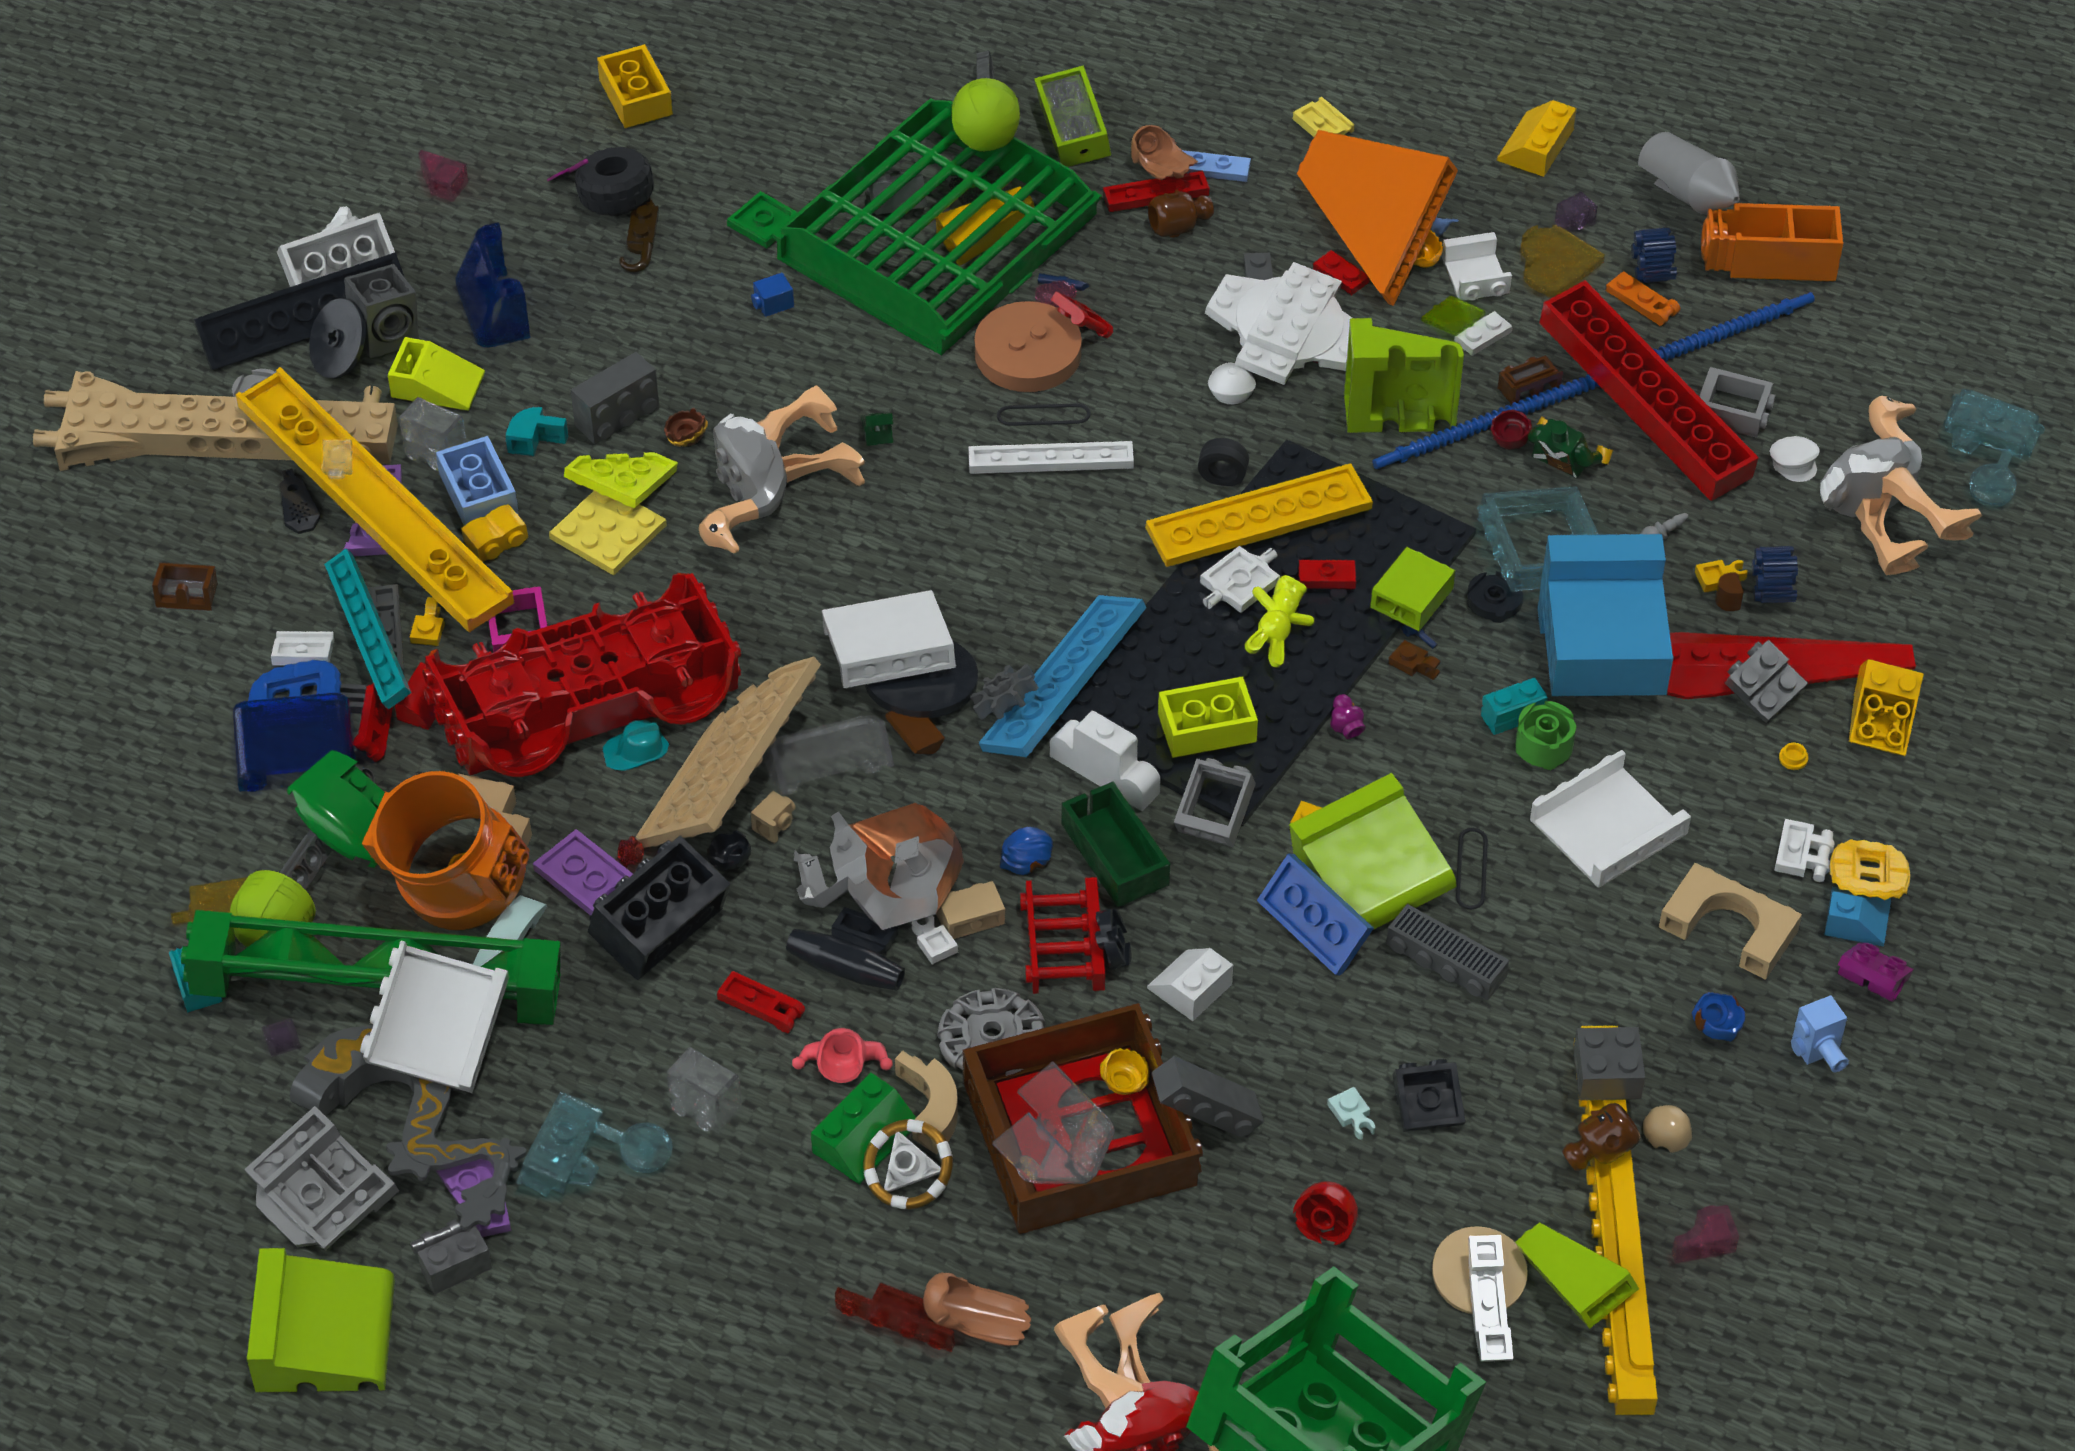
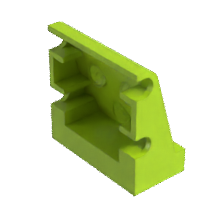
M1350 318L1344 385L1347 433L1382 432L1383 422L1387 420L1395 421L1399 426V432L1434 431V423L1440 419L1449 422L1450 429L1452 426H1456L1464 359L1462 346L1454 341L1372 326V318Z
M1392 773L1289 824L1293 854L1304 862L1374 929L1395 919L1407 904L1417 908L1456 888V879L1451 867L1404 796V788Z
M259 1248L247 1362L255 1392H297L298 1384L304 1382L314 1384L317 1391H359V1383L373 1382L377 1384L379 1390H385L395 1284L393 1273L378 1267L290 1256L286 1254L285 1248Z

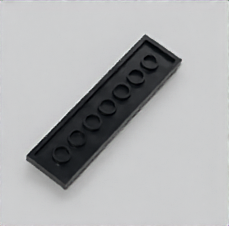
M396 252L193 319L210 369L214 370L309 338L313 324L324 306L335 299H346L344 278L394 264L404 276Z

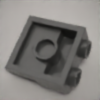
M1770 640L1766 641L1763 645L1757 642L1748 651L1747 654L1750 657L1744 663L1738 660L1727 671L1730 676L1725 683L1766 723L1808 684L1788 664L1789 659Z

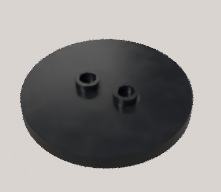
M953 641L956 668L864 685L873 701L889 712L894 711L910 717L934 718L950 714L970 701L971 695L977 689L978 668L972 655L964 647Z

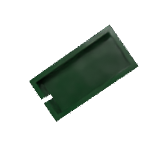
M1114 781L1090 791L1089 815H1087L1088 797L1085 793L1062 802L1061 825L1117 907L1170 885V862Z

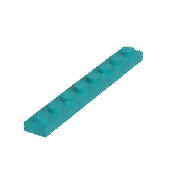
M346 548L324 565L380 700L387 709H390L411 694V690L353 554Z

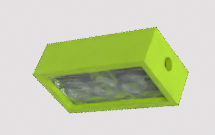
M1084 65L1034 78L1038 100L1060 163L1069 167L1111 156L1108 134Z

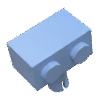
M1832 995L1799 1008L1791 1046L1797 1056H1801L1807 1065L1824 1058L1832 1072H1839L1849 1064L1848 1058L1840 1050L1847 1017Z

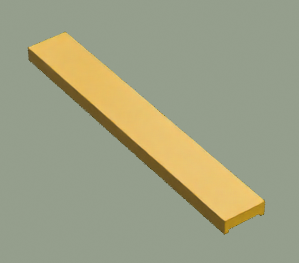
M281 367L276 369V373L243 393L238 392L236 394L238 407L468 632H471L514 604L513 591Z

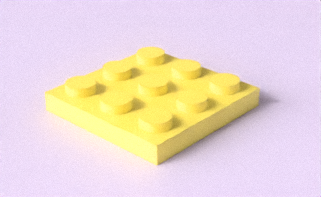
M593 491L549 532V537L554 542L614 576L667 526L665 518L640 504L636 508H632Z

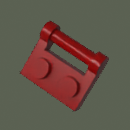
M1058 291L1055 292L1051 301L1059 306L1058 312L1067 318H1071L1073 324L1079 327L1085 326L1090 328L1103 338H1109L1112 335L1113 326L1085 304Z

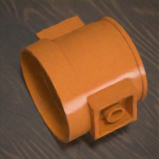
M445 771L421 773L401 782L390 792L385 791L362 842L364 848L380 868L390 871L395 877L402 897L413 911L426 922L447 930L475 928L500 915L512 903L522 886L530 851L513 826L500 813L488 806L477 789L468 780L457 774ZM481 819L479 831L473 844L459 860L436 872L427 874L409 873L416 852L431 834L443 826L458 820Z

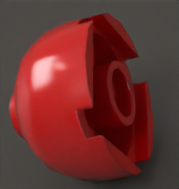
M1331 1181L1318 1182L1309 1186L1302 1192L1293 1208V1214L1296 1211L1297 1221L1295 1223L1297 1228L1306 1238L1321 1244L1320 1237L1335 1242L1334 1245H1339L1347 1240L1358 1219V1206L1353 1194L1341 1184ZM1334 1224H1335L1334 1230L1327 1231V1232H1321V1231H1320V1229H1322V1230L1331 1229V1228L1334 1226Z

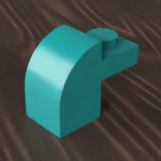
M532 407L520 411L511 419L505 435L507 452L534 456L539 441L566 444L568 439L566 418L543 416L542 407Z

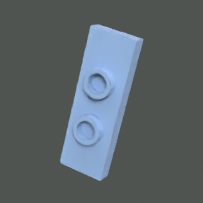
M1182 150L1198 161L1197 164L1190 166L1187 173L1203 170L1207 178L1247 182L1251 158Z

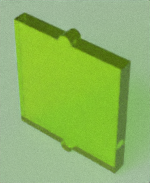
M1449 296L1438 305H1434L1433 309L1421 317V320L1424 323L1457 336L1468 327H1473V324L1485 315V310Z

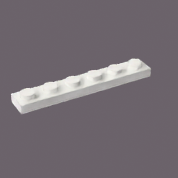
M1132 441L969 446L970 474L1134 469Z

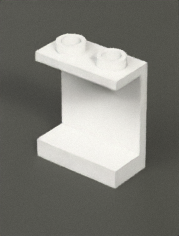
M1494 232L1445 239L1443 241L1442 259L1459 301L1476 300L1489 296H1502L1503 294L1510 293L1512 275L1511 272H1502L1495 254L1497 238Z

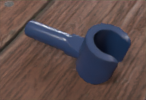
M1405 624L1401 627V630L1407 637L1416 634L1432 649L1438 645L1422 629L1417 631Z

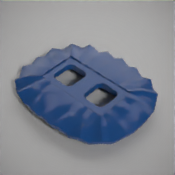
M319 660L287 664L263 673L252 684L249 693L250 716L256 724L267 728L273 726L283 728L286 725L296 726L300 722H309L314 717H323L326 711L334 708L336 700L341 696V673L332 663ZM317 685L316 695L302 698V689L304 687ZM289 691V701L274 704L276 693Z

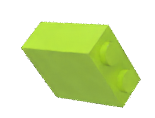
M1406 547L1372 589L1370 608L1420 631L1453 590L1455 570L1446 564L1425 556L1421 552Z

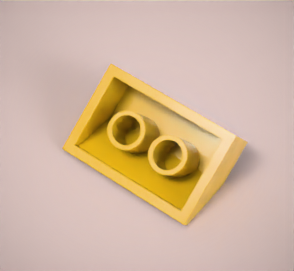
M1552 100L1528 110L1498 155L1497 161L1544 177L1574 130L1577 108Z

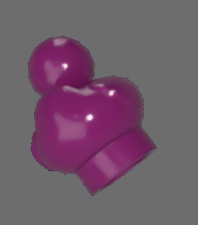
M1345 694L1336 696L1333 701L1334 710L1332 711V720L1330 722L1332 729L1335 732L1343 733L1346 739L1359 736L1366 729L1363 723V710L1358 706H1354L1349 696Z

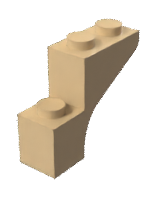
M458 774L477 789L490 808L500 813L513 826L523 842L528 846L532 837L530 818L511 814L516 805L514 785L501 781L486 780L474 775Z

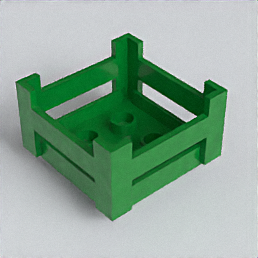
M1333 1266L1314 1280L1309 1296L1305 1301L1243 1344H1241L1242 1339L1234 1334L1214 1348L1186 1427L1209 1446H1215L1220 1451H1458L1486 1381L1461 1362L1455 1366L1450 1379L1354 1307L1352 1302L1359 1285ZM1339 1336L1344 1337L1435 1407L1437 1412L1432 1424L1335 1351ZM1292 1338L1286 1354L1242 1385L1239 1384L1242 1373Z

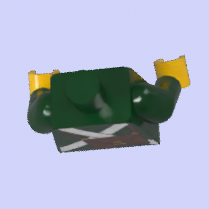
M1541 416L1537 425L1530 430L1528 440L1531 443H1535L1532 457L1575 478L1580 476L1585 467L1597 465L1601 462L1609 464L1614 451L1598 445L1596 451L1591 452L1582 432L1567 426L1564 421L1546 420L1543 416Z

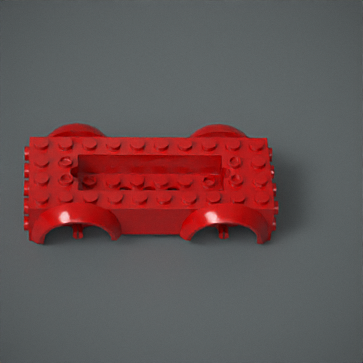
M693 573L674 574L669 588L653 603L652 601H647L643 592H639V595L635 593L632 597L638 608L626 614L610 615L602 611L600 603H596L591 613L531 632L516 628L512 630L508 641L494 653H491V651L487 652L483 642H479V646L475 643L472 649L477 658L469 661L468 664H446L440 660L438 649L432 650L425 657L426 669L422 670L423 678L427 685V688L424 689V695L428 705H433L435 708L434 713L438 724L445 727V736L448 744L455 746V754L459 765H465L470 776L489 769L506 776H529L546 769L555 762L567 744L628 725L635 720L655 717L667 723L682 725L696 722L708 716L720 705L727 692L738 689V677L741 676L738 658L741 657V650L737 641H732L726 622H721L715 603L709 602L704 584L702 582L698 583ZM618 658V660H617L616 663H615L614 661H610V660H613V659ZM564 675L563 677H560V681L554 682L550 680Z

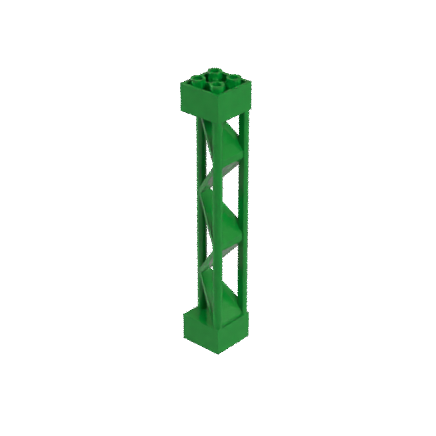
M195 910L193 922L189 921L187 924L186 939L189 942L188 946H183L181 964H185L183 981L188 982L189 995L226 998L230 976L380 989L383 978L389 977L392 966L389 965L393 948H399L402 940L406 942L407 946L434 954L438 953L430 945L501 951L481 967L494 971L495 968L508 971L509 980L503 999L517 1000V1023L554 1025L561 979L560 941L529 938L513 940L234 916L232 913L204 910ZM234 928L268 931L235 956ZM313 935L383 940L385 942L351 966L344 965Z

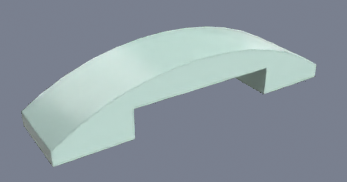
M521 895L518 896L502 912L487 937L523 940L529 928L534 929L547 908V904ZM480 949L473 965L481 967L501 951Z

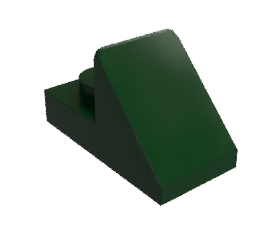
M882 412L861 415L867 446L893 443L892 413Z

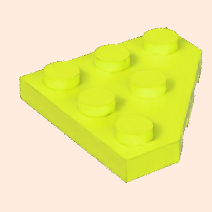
M655 452L644 453L643 457L629 458L628 453L606 454V459L591 460L590 455L578 456L565 467L564 477L601 495L617 500L626 506L636 508L677 472L678 462Z

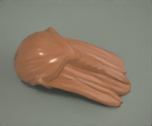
M1142 126L1132 137L1131 157L1133 163L1140 164L1148 173L1163 181V179L1168 177L1183 178L1184 174L1189 171L1190 166L1198 162L1192 156L1184 153L1176 145L1175 140L1159 126Z
M938 1273L926 1285L923 1297L924 1309L928 1317L936 1323L937 1329H954L967 1336L986 1342L1014 1346L1018 1345L1020 1340H1024L1025 1337L1022 1332L1029 1330L1031 1325V1318L1025 1312L1029 1309V1305L1025 1304V1300L1016 1296L975 1286L968 1283V1280L956 1277L952 1273Z

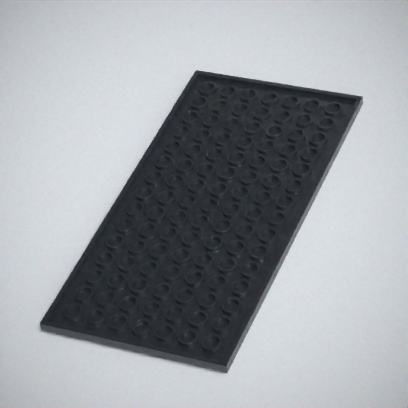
M1286 439L1240 494L1342 465ZM1356 472L1373 501L1372 509L1240 546L1247 552L1257 556H1261L1269 548H1272V551H1276L1277 558L1268 563V566L1279 574L1280 578L1287 575L1299 581V560H1355V589L1307 588L1295 613L1312 616L1315 620L1312 626H1303L1291 623V632L1284 641V662L1279 668L1271 666L1269 662L1270 643L1265 641L1261 649L1255 654H1249L1245 650L1246 641L1258 630L1260 619L1268 612L1258 600L1242 613L1224 601H1219L1211 609H1208V606L1206 607L1203 603V599L1213 592L1200 583V576L1236 548L1183 562L1177 567L1145 605L1146 609L1139 616L1138 620L1123 636V639L1119 641L1109 656L1079 691L1078 695L1051 726V729L1058 732L1069 720L1081 722L1091 711L1097 712L1134 734L1138 739L1137 760L1150 763L1160 775V784L1181 795H1184L1196 759L1206 761L1207 758H1211L1221 762L1222 766L1229 768L1240 766L1248 769L1256 784L1241 824L1244 826L1332 716L1335 697L1341 694L1348 695L1404 625L1370 608L1374 586L1406 547L1421 552L1425 556L1450 567L1476 535V528ZM1275 587L1267 592L1271 598L1274 595ZM1243 677L1258 719L1257 742L1172 758L1158 716L1159 692ZM1206 777L1197 803L1231 820L1242 787Z

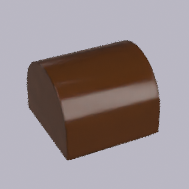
M1736 572L1725 573L1718 581L1715 601L1721 609L1726 611H1738L1741 609L1744 592Z

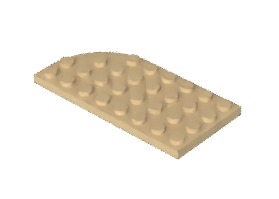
M815 657L787 664L769 673L768 680L761 683L758 687L752 684L736 697L739 701L737 705L731 707L726 713L721 712L714 719L634 838L633 842L638 848L657 847L668 840L673 842L680 835L683 838H693L699 834L713 833L722 825V818L725 813L734 806L736 796L749 783L750 774L763 761V754L775 742L779 729L788 722L790 712L802 700V693L806 687L815 680V673L821 665Z

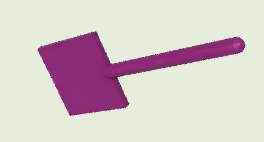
M584 159L570 168L551 176L547 181L567 172L572 173L589 162L588 159Z

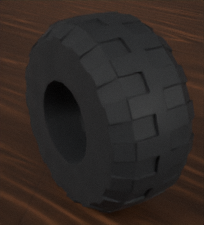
M610 147L601 151L598 150L594 154L588 155L585 159H588L589 162L576 170L575 184L580 202L584 207L599 215L616 216L636 210L648 201L654 191L653 172L648 159L632 148Z

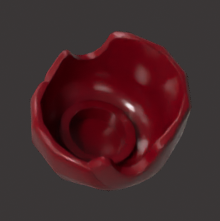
M1512 409L1502 411L1493 418L1491 434L1493 440L1500 447L1508 450L1519 449L1529 441L1528 435L1532 429V423L1523 412Z

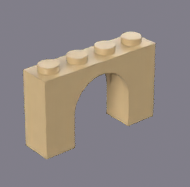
M1694 863L1663 908L1659 928L1686 940L1698 921L1705 914L1720 909L1738 912L1745 916L1755 929V932L1742 950L1739 967L1766 980L1797 934L1802 914L1789 906H1784L1768 898L1764 894L1757 893L1741 885L1737 881L1730 880L1710 868Z

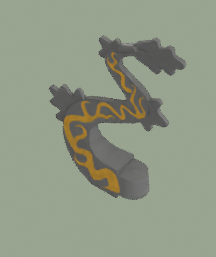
M373 1025L350 1027L333 1032L304 1056V1060L308 1063L301 1069L293 1081L290 1090V1100L292 1103L308 1110L315 1106L324 1115H327L338 1104L346 1106L361 1090L371 1084L389 1080L409 1085L414 1095L403 1129V1141L390 1142L386 1145L387 1152L394 1155V1159L388 1166V1174L394 1176L412 1173L417 1176L418 1180L425 1181L430 1170H444L479 1159L487 1160L494 1167L493 1177L461 1191V1198L465 1202L455 1206V1213L462 1217L460 1228L466 1231L477 1224L489 1226L491 1214H505L506 1182L510 1171H517L518 1169L516 1161L526 1156V1148L511 1146L508 1138H503L500 1142L484 1138L455 1141H439L435 1138V1134L449 1105L452 1091L463 1090L366 1063L363 1058L364 1053L360 1052L364 1036H370Z

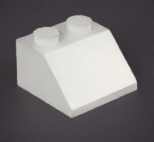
M1211 948L1186 950L1147 986V989L1194 1021L1232 985L1233 964Z

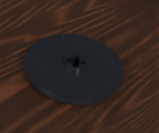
M342 298L329 302L320 311L313 324L309 343L310 357L316 371L324 377L338 379L347 375L357 364L362 354L366 338V324L364 315L355 302Z

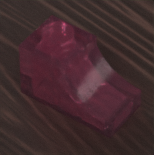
M1711 1205L1697 1210L1694 1227L1687 1233L1674 1238L1672 1256L1675 1263L1736 1252L1739 1234L1728 1205L1718 1207Z

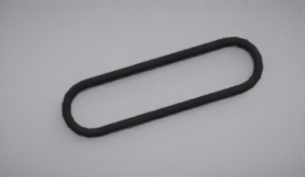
M1079 403L1008 405L1000 408L997 412L998 421L1008 426L1080 424L1088 421L1091 416L1090 409L1086 405ZM1081 407L1087 412V416L1081 420L1006 422L1001 418V413L1007 409Z
M1474 827L1463 830L1458 838L1456 901L1461 907L1469 910L1480 908L1484 904L1486 893L1488 839L1484 831ZM1468 832H1477L1483 837L1481 899L1476 905H1466L1460 899L1463 837Z

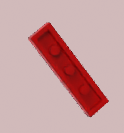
M1202 170L1185 173L1184 177L1179 179L1168 177L1162 181L1155 178L1103 187V197L1108 211L1114 212L1149 206L1150 201L1156 196L1174 193L1175 190L1188 193L1192 198L1202 195L1209 196L1210 188Z

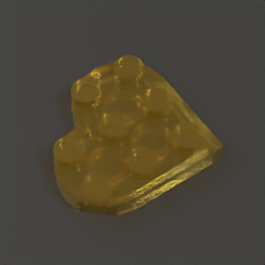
M1538 225L1527 229L1522 236L1520 254L1527 260L1523 280L1533 290L1543 293L1547 297H1555L1575 286L1604 263L1605 254L1556 225H1552V229H1538Z

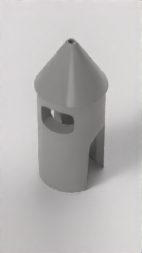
M1661 132L1654 135L1643 146L1639 155L1638 166L1658 177V180L1654 183L1656 186L1688 204L1696 212L1707 215L1708 209L1723 210L1739 202L1737 172L1733 164L1728 160L1718 158L1670 132Z

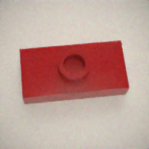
M1299 560V582L1307 588H1356L1355 560Z

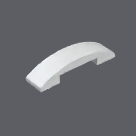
M1501 1235L1469 1236L1470 1292L1480 1362L1513 1361L1511 1330L1507 1324L1502 1274L1504 1260Z

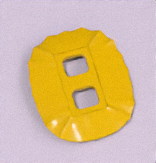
M1850 839L1845 843L1838 844L1831 855L1829 868L1830 875H1832V883L1837 884L1840 890H1849L1855 896L1865 895L1869 898L1879 897L1883 900L1891 897L1899 899L1908 892V887L1910 886L1909 863L1904 854L1897 851L1892 845ZM1860 861L1876 862L1879 864V868L1862 866ZM1865 876L1877 878L1879 882H1870L1867 880L1860 879V877Z

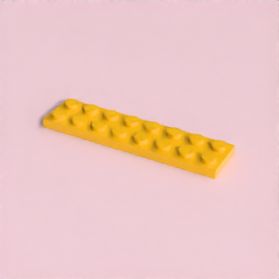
M1349 463L1146 521V530L1165 566L1169 567L1372 509L1373 501L1352 464Z

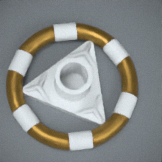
M913 1119L899 1120L883 1127L871 1139L864 1156L863 1173L871 1192L880 1201L894 1208L915 1209L937 1199L946 1188L952 1173L953 1155L948 1141L934 1126L925 1121ZM900 1132L922 1133L931 1138L937 1146L941 1158V1167ZM895 1134L885 1186L883 1188L875 1170V1158L878 1150L889 1137ZM939 1174L938 1179L930 1188L919 1196L909 1198L889 1193Z

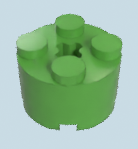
M1545 701V704L1535 706L1536 703H1532L1526 706L1519 715L1515 742L1516 753L1534 766L1552 770L1567 761L1571 756L1576 723L1574 722L1572 712L1562 704Z

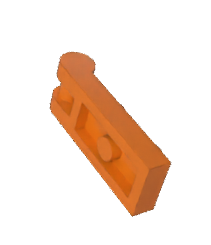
M1624 271L1606 285L1608 293L1659 326L1664 325L1669 320V316L1673 317L1681 310L1676 300L1666 299Z

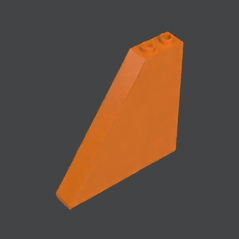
M1318 130L1310 143L1304 160L1299 165L1297 175L1376 289L1389 305L1394 306L1458 169L1449 157Z

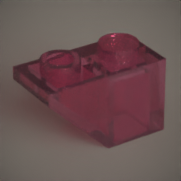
M420 150L418 153L420 168L430 194L454 202L468 184L466 164Z

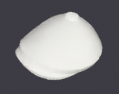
M1230 362L1218 366L1212 372L1208 380V386L1212 394L1220 402L1239 404L1249 398L1255 389L1256 382L1250 371L1235 366V363Z

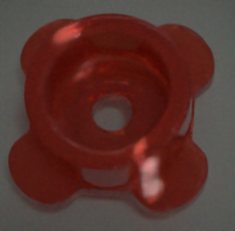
M630 836L629 840L620 841L617 851L618 858L620 859L619 863L627 868L629 864L637 865L642 861L644 848L635 836Z

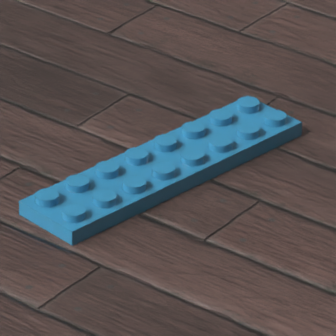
M1098 595L1034 674V681L1039 688L1036 691L1025 694V706L1019 707V705H1015L1011 711L1004 713V717L998 719L980 740L979 745L982 751L1027 757L1119 641L1123 639V636L1138 620L1139 616L1146 609L1143 599Z

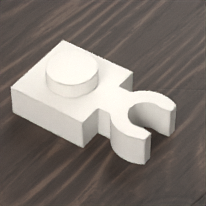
M933 915L925 917L927 923L925 925L918 924L916 920L912 921V931L917 935V944L931 964L958 953V945L945 926L941 925L935 928Z

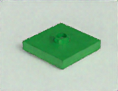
M760 191L727 219V226L767 249L776 241L773 239V234L798 212Z

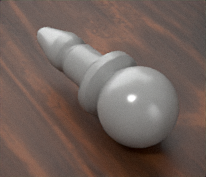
M1688 514L1675 515L1662 525L1656 522L1655 526L1645 527L1640 534H1662L1663 539H1667V532L1669 533L1676 526L1682 525L1688 518Z

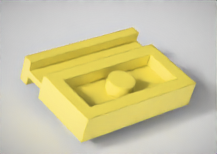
M1322 96L1317 102L1314 103L1312 101L1293 112V120L1313 137H1315L1318 130L1345 135L1347 132H1354V123Z

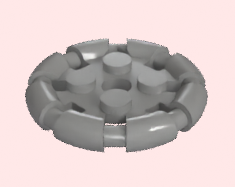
M991 988V991L984 992L975 990L959 997L953 1002L951 1009L945 1010L939 1022L937 1036L941 1039L939 1047L946 1061L954 1069L960 1068L963 1070V1049L1044 1028L1046 1022L1037 1006L1030 1000L1025 1001L1020 998L1019 993L1001 988ZM1013 1008L1017 1009V1011L1014 1014H1012L1008 1010H1012ZM962 1014H963V1015H967V1014H968V1015H970V1016H969V1017L967 1018V1020H966V1018L962 1017L961 1015H962ZM1023 1027H1028L1029 1030H1023ZM991 1028L1000 1031L996 1036H988L984 1032ZM962 1034L961 1038H954L956 1035ZM1023 1069L1007 1071L1006 1076L1017 1073Z

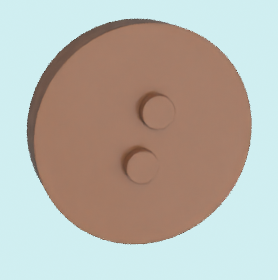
M1025 301L1001 306L985 316L976 329L974 339L976 364L987 379L1009 390L1037 392L1056 387L1069 379L1080 364L1082 349L1080 329L1072 323L1071 318L1062 315L1057 311V307L1049 304Z

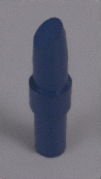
M1039 273L1038 284L1055 286L1060 289L1067 288L1083 291L1089 287L1088 283L1070 279L1066 276L1059 275L1058 277Z

